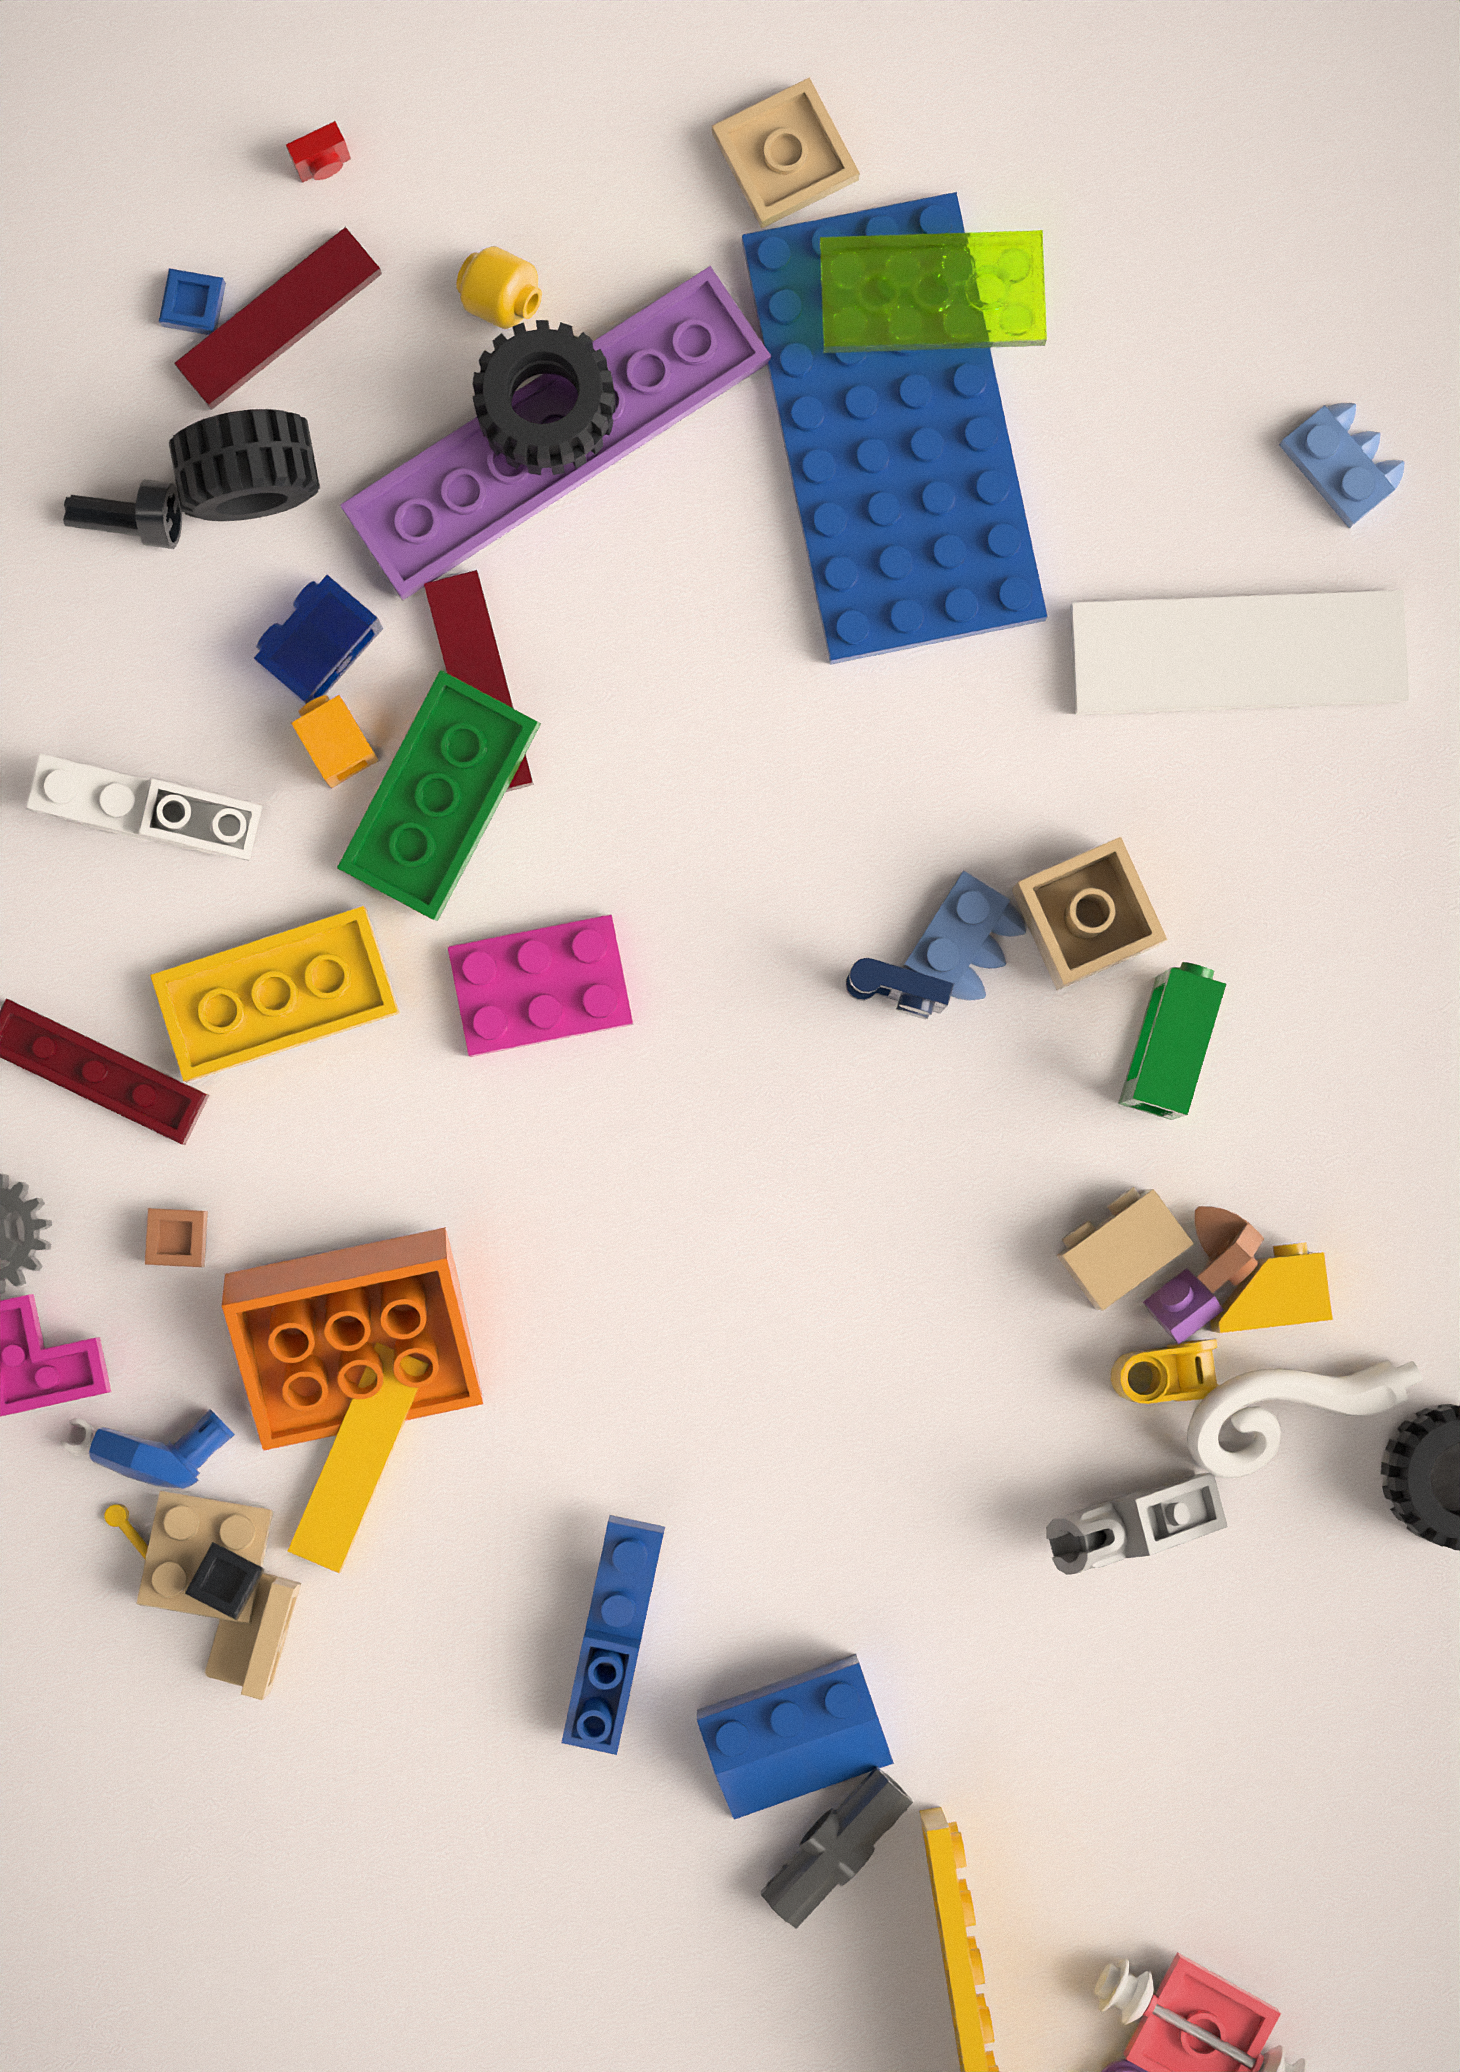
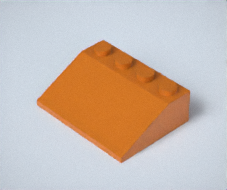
M446 1227L225 1274L221 1306L263 1451L336 1436L352 1399L370 1398L377 1394L382 1387L383 1363L380 1355L374 1349L377 1342L394 1349L393 1371L397 1380L405 1386L418 1388L405 1421L483 1404V1395L462 1293ZM409 1355L429 1365L423 1375L413 1376L400 1365L401 1360ZM366 1366H369L376 1372L377 1376L371 1385L360 1388L358 1387Z

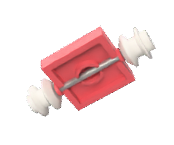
M1178 1952L1155 1994L1153 1993L1151 1972L1145 1971L1138 1978L1129 1974V1960L1123 1958L1117 1966L1111 1963L1107 1964L1098 1978L1094 1994L1100 1997L1098 2009L1101 2012L1106 2011L1112 2005L1120 2008L1121 2023L1124 2025L1143 2015L1123 2054L1126 2060L1148 2072H1307L1308 2062L1304 2058H1300L1293 2065L1285 2062V2048L1281 2045L1267 2051L1263 2055L1260 2053L1281 2015L1276 2007Z

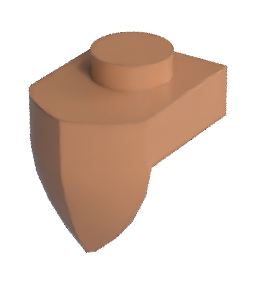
M1199 1206L1195 1209L1196 1234L1202 1248L1209 1257L1197 1278L1212 1293L1219 1289L1227 1280L1234 1286L1238 1285L1258 1265L1259 1262L1253 1256L1264 1240V1237L1248 1221L1233 1212L1210 1206Z

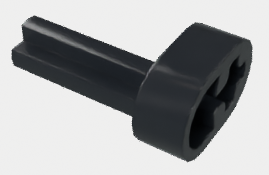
M144 479L138 489L136 503L71 495L65 499L64 508L66 512L63 518L65 526L140 536L143 545L175 549L179 542L182 530V511L175 483Z

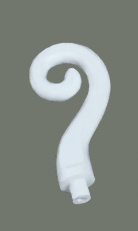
M1389 1360L1342 1377L1282 1368L1259 1369L1246 1372L1220 1384L1200 1402L1194 1410L1187 1429V1444L1191 1456L1196 1463L1212 1475L1222 1478L1244 1477L1262 1469L1275 1457L1281 1442V1429L1277 1418L1270 1411L1259 1406L1243 1407L1262 1400L1282 1399L1346 1416L1375 1414L1407 1401L1408 1397L1405 1389L1422 1382V1376L1414 1361L1395 1368ZM1230 1415H1232L1231 1421L1237 1431L1241 1433L1255 1432L1253 1442L1248 1447L1239 1451H1226L1218 1443L1220 1428Z

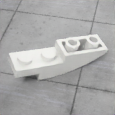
M40 753L26 810L79 822L83 826L249 861L262 805L156 779H151L150 781Z

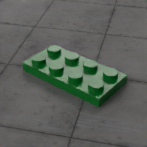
M440 670L337 869L426 917L438 921L541 723Z

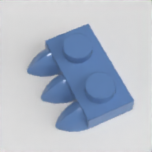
M1337 403L1328 407L1324 405L1286 436L1279 446L1347 527L1351 528L1396 490L1404 473L1405 462L1403 460H1386L1374 464L1372 459L1379 447L1380 432L1366 431L1350 435L1348 431L1355 418L1356 404Z
M963 870L903 966L909 970L954 983L951 993L952 997L968 1001L984 999L986 997L984 985L977 973L969 965L972 964L988 969L1004 967L1006 965L1004 953L997 941L989 934L992 932L1007 937L1025 935L1024 921L1017 909L1009 903L1010 899Z

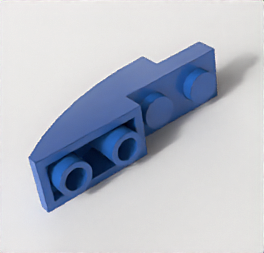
M614 1515L609 1516L561 1742L563 1744L617 1755L665 1526Z

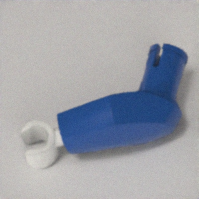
M209 1409L197 1424L174 1444L169 1441L165 1445L163 1442L146 1440L107 1427L98 1428L96 1432L89 1423L80 1418H74L69 1423L86 1430L85 1440L76 1446L69 1445L64 1441L60 1442L63 1448L73 1455L83 1456L89 1454L92 1462L128 1478L159 1487L185 1489L199 1481L197 1476L200 1472L197 1469L235 1434Z

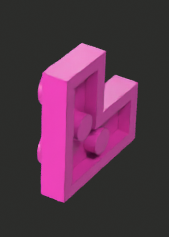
M34 1294L0 1301V1417L111 1392L100 1337L45 1349Z

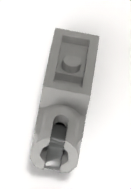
M1202 1473L1160 1488L1139 1490L1055 1518L1046 1527V1538L1049 1539L1053 1556H1055L1052 1557L1056 1568L1066 1575H1071L1092 1568L1104 1567L1126 1558L1151 1556L1227 1528L1228 1526L1215 1476L1211 1473Z

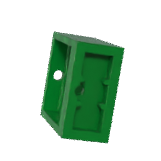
M1182 962L1180 967H1171L1155 978L1118 1104L1169 1120L1188 1115L1227 985L1226 983L1213 980L1215 971L1201 965Z

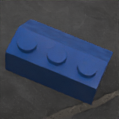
M856 1654L697 1710L696 1720L715 1776L734 1820L871 1772L876 1766L882 1768L894 1764Z

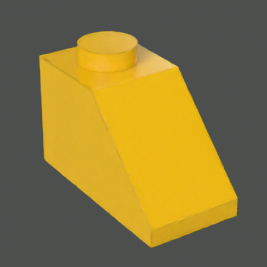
M1307 1242L1273 1246L1274 1257L1259 1258L1257 1260L1259 1263L1255 1269L1237 1285L1221 1306L1223 1311L1210 1320L1211 1332L1226 1333L1333 1320L1324 1252L1308 1253Z

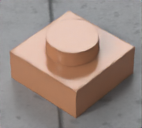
M148 1208L145 1265L205 1267L208 1211Z

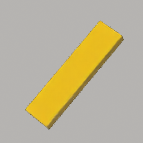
M378 1342L374 1349L380 1355L383 1363L382 1387L377 1394L370 1398L352 1399L287 1551L337 1573L342 1572L405 1424L407 1413L418 1391V1388L405 1386L397 1380L393 1371L394 1349ZM409 1355L405 1356L400 1362L404 1371L413 1376L423 1375L429 1365ZM366 1366L358 1387L360 1388L371 1385L377 1376L376 1372L369 1366Z

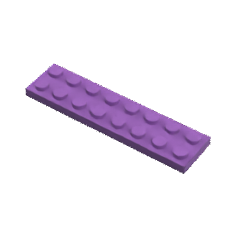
M711 266L593 341L594 350L601 349L607 359L608 370L612 374L615 413L612 416L613 427L610 435L604 434L602 438L603 447L596 455L591 451L585 455L587 463L577 469L573 462L563 465L565 473L553 475L552 468H542L541 475L529 474L527 466L520 464L517 470L507 464L506 458L502 453L497 456L490 448L486 436H483L478 419L475 417L340 505L402 601L422 589L425 583L432 582L768 364L771 355ZM546 373L515 391L511 403L513 410L521 418L532 423L548 424L562 419L572 410L577 401L578 393L575 386L567 379L559 375Z

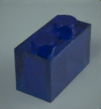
M326 575L319 584L315 581L307 584L293 602V607L296 608L293 614L282 626L278 622L270 626L256 645L259 652L254 657V660L303 705L326 695L384 629L377 616L329 575Z

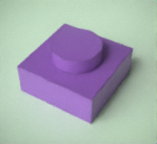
M1187 1268L1143 1301L1151 1316L1178 1344L1182 1343L1223 1311L1216 1297Z

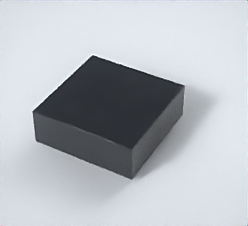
M212 1542L185 1594L238 1621L265 1569Z

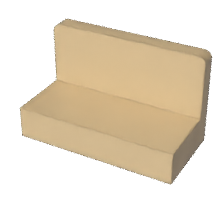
M263 1572L259 1582L251 1624L219 1620L205 1670L206 1676L242 1686L241 1695L259 1700L265 1699L271 1693L301 1583Z

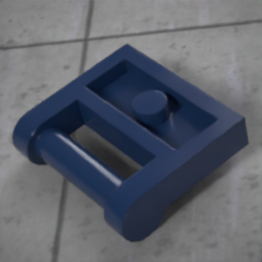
M863 958L853 964L846 979L845 987L847 993L856 1000L865 1001L876 994L898 1001L896 1010L899 1012L928 1019L932 1012L940 1014L948 1006L954 983L872 958Z

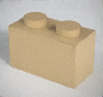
M1135 1187L1129 1189L1107 1206L1112 1213L1110 1217L1095 1228L1087 1220L1062 1239L1067 1248L1056 1256L1096 1310H1105L1194 1244L1154 1189L1145 1190L1141 1194L1137 1192Z

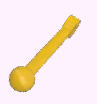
M121 1504L109 1506L104 1514L106 1523L112 1527H119L146 1560L148 1545L128 1521V1509Z

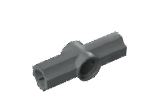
M876 1766L836 1810L833 1808L829 1809L814 1823L800 1841V1849L766 1883V1886L761 1890V1896L773 1911L785 1922L797 1929L837 1884L840 1886L845 1885L861 1870L875 1850L873 1845L908 1810L907 1808L913 1803L912 1798L896 1781Z

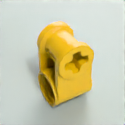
M1217 1340L1185 1341L1180 1344H1168L1167 1347L1123 1354L1115 1361L1111 1369L1110 1380L1113 1389L1120 1397L1131 1402L1143 1404L1172 1400L1191 1401L1204 1399L1212 1390L1219 1386L1217 1384L1213 1350L1217 1348ZM1142 1361L1152 1371V1383L1146 1391L1136 1393L1129 1386L1128 1373L1134 1364Z

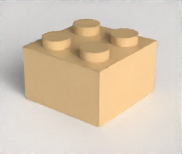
M1121 837L1017 882L1012 888L1014 897L1057 991L1151 950L1168 940Z

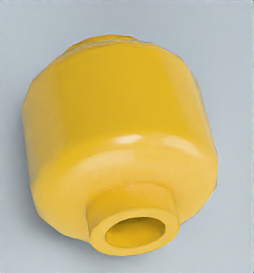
M491 246L482 249L479 253L470 254L458 272L456 288L460 293L464 309L502 329H509L512 326L518 325L523 319H530L540 305L542 291L538 288V274L535 266L499 247Z

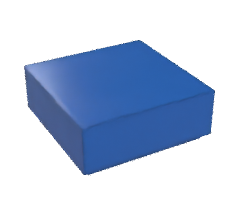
M169 268L159 317L161 326L210 335L218 327L226 286L222 277Z

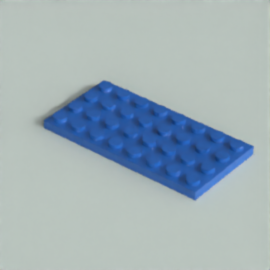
M957 192L743 234L742 246L762 342L771 355L767 366L830 665L1046 621L1048 617Z

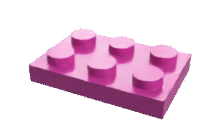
M612 914L448 947L469 1057L634 1025Z

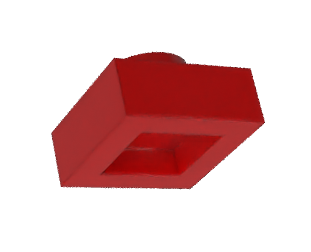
M336 121L286 144L292 163L302 183L311 178L314 180L327 179L338 173L342 169L343 163L351 160L345 139Z

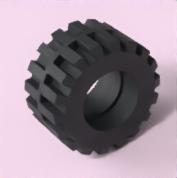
M536 320L537 329L526 331L523 322L512 326L513 337L506 339L501 333L492 340L494 351L489 353L484 350L478 360L481 370L480 372H474L472 382L475 396H472L475 412L484 437H487L490 448L497 456L502 453L508 465L517 470L520 464L526 465L529 474L541 475L542 468H552L553 475L565 473L563 465L573 462L576 469L587 463L585 455L590 451L596 455L603 447L602 438L604 434L610 435L613 427L612 416L615 413L612 374L608 370L607 359L601 349L594 350L592 339L584 332L579 337L573 335L572 326L560 322L558 330L550 329L548 320ZM546 373L555 374L567 379L575 386L578 398L574 407L565 417L553 423L537 424L529 422L516 414L512 408L511 402L515 391L525 380L532 376Z
M250 409L228 412L197 421L177 432L169 440L181 511L190 517L208 521H240L261 518L295 508L315 496L320 489L308 421L305 417H301L296 413L276 409Z
M1444 1404L1438 1405L1437 1409L1425 1408L1415 1413L1417 1419L1412 1422L1405 1420L1397 1428L1401 1433L1397 1440L1389 1439L1385 1448L1386 1451L1391 1452L1389 1462H1381V1474L1387 1476L1388 1485L1382 1486L1384 1497L1391 1500L1394 1505L1390 1510L1397 1520L1407 1525L1406 1529L1436 1545L1460 1551V1509L1449 1510L1441 1506L1436 1500L1431 1487V1471L1437 1457L1448 1447L1460 1443V1406Z

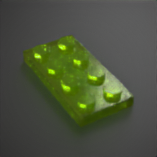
M1043 230L820 237L823 353L1045 346Z

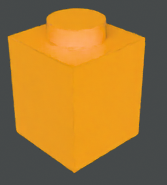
M323 695L308 702L298 711L301 717L291 722L316 767L331 789L379 761L340 695L331 700L327 695Z

